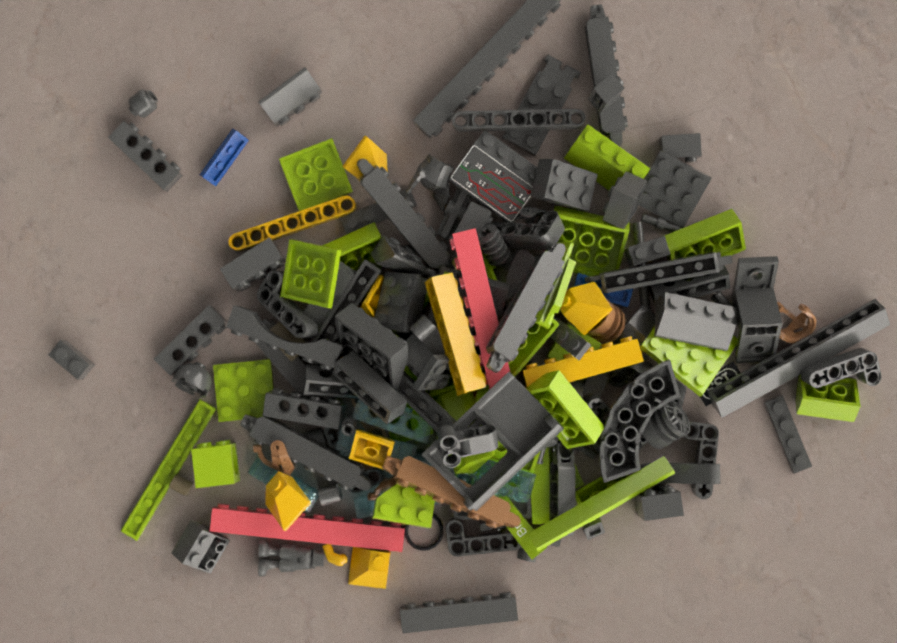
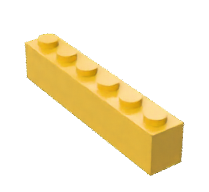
M453 273L431 277L425 281V286L445 355L450 359L448 365L457 396L479 391L486 387V377L482 373L480 357L474 347L475 340L469 330V319L464 313L463 299L459 296L458 282L454 278Z
M632 336L620 339L621 343L613 345V342L601 344L602 348L594 350V347H590L580 360L568 353L563 355L564 359L558 361L554 357L544 360L545 364L537 366V363L526 365V370H522L526 387L530 386L544 374L560 370L568 382H573L644 362L638 339L632 340Z

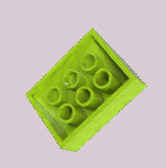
M554 205V211L558 213L565 226V230L558 242L574 243L569 257L576 261L573 273L595 276L602 272L618 270L620 268L630 231L629 223L624 229H621L603 221L604 216Z

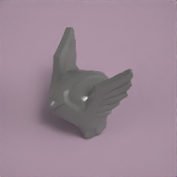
M428 154L426 159L419 164L415 175L409 183L406 194H410L417 183L421 181L425 188L434 190L433 197L441 211H444L450 197V183L448 180L454 167Z

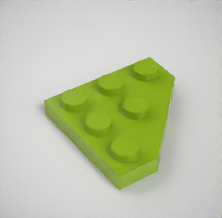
M396 483L375 499L372 519L431 528L435 501L432 500V496L427 494L425 496L414 492V488L410 486L406 488Z

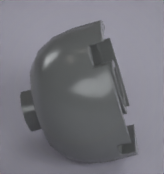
M195 362V364L189 363L179 367L172 379V383L176 381L175 386L193 396L194 392L200 394L199 397L205 398L211 388L212 378L209 372L205 370L206 367L203 364Z

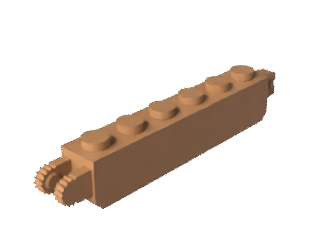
M387 456L382 468L393 475V479L397 480L396 483L406 488L410 486L415 489L414 492L423 496L426 494L432 496L433 501L443 504V502L451 505L450 508L457 512L462 510L468 513V517L474 520L481 519L486 521L485 524L491 528L496 529V527L503 525L514 528L519 526L521 522L518 515L516 516V514L509 512L511 508L509 502L494 495L477 511L474 509L470 511L463 503L465 501L463 496L434 467L408 456L399 460ZM460 480L466 487L472 486L471 484H468Z

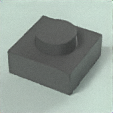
M600 517L582 526L588 540L605 533Z

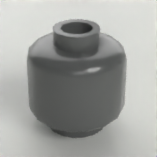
M141 89L129 98V110L134 116L145 118L157 109L158 99L152 91Z

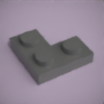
M445 354L431 356L413 385L417 391L437 390L447 386L451 372L446 369L450 359Z

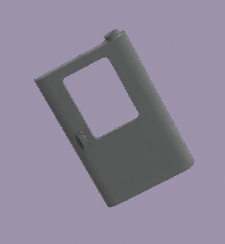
M510 372L500 379L452 425L454 431L474 428L480 425H493L496 427L497 439L507 449V453L471 487H466L444 465L438 439L421 454L465 499L463 503L470 511L473 509L477 511L564 429Z

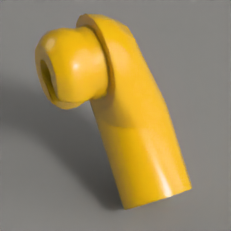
M332 544L322 545L328 562L336 566H343V564L347 563V556L335 553Z

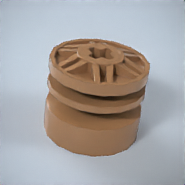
M609 300L607 301L613 310L587 333V335L602 344L615 341L622 334L626 323L623 311Z

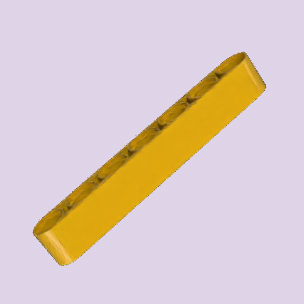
M347 195L234 233L229 238V246L238 252L251 249L268 238L277 240L346 216L355 211L356 203L352 197ZM346 200L352 202V207L349 210L342 208V203ZM333 207L334 213L331 216H325V208ZM309 213L316 215L313 222L306 221V216ZM291 219H296L298 222L294 229L288 227V222ZM274 225L279 226L278 234L271 235L270 228ZM259 231L261 233L260 240L253 241L252 234ZM242 238V246L236 248L234 246L235 239Z

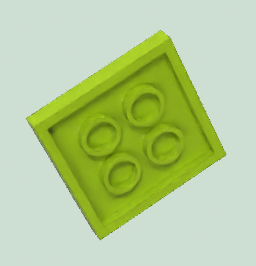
M332 138L279 158L299 211L353 193Z
M289 239L280 297L332 308L341 250Z
M270 359L213 365L218 422L243 420L246 414L257 418L263 417L265 395L274 388Z

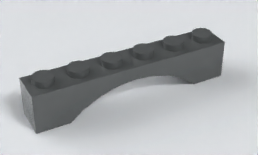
M233 305L226 328L231 329L232 334L238 336L245 334L253 342H266V346L275 350L278 347L285 350V354L291 356L298 354L303 356L302 360L313 363V361L321 363L320 367L328 370L335 367L336 361L341 359L346 346L330 339H322L311 343H296L286 340L272 332L262 322L257 312Z

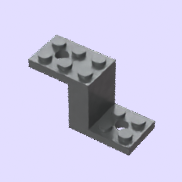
M778 256L738 258L732 292L733 306L737 307V324L739 328L735 354L736 363L761 362L777 352L782 328V319L774 292L779 264Z

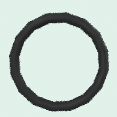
M433 514L432 518L437 521L440 534L435 543L430 546L421 547L415 545L408 535L409 525L405 524L404 536L413 548L426 551L435 548L441 542L444 534L443 524L435 514Z

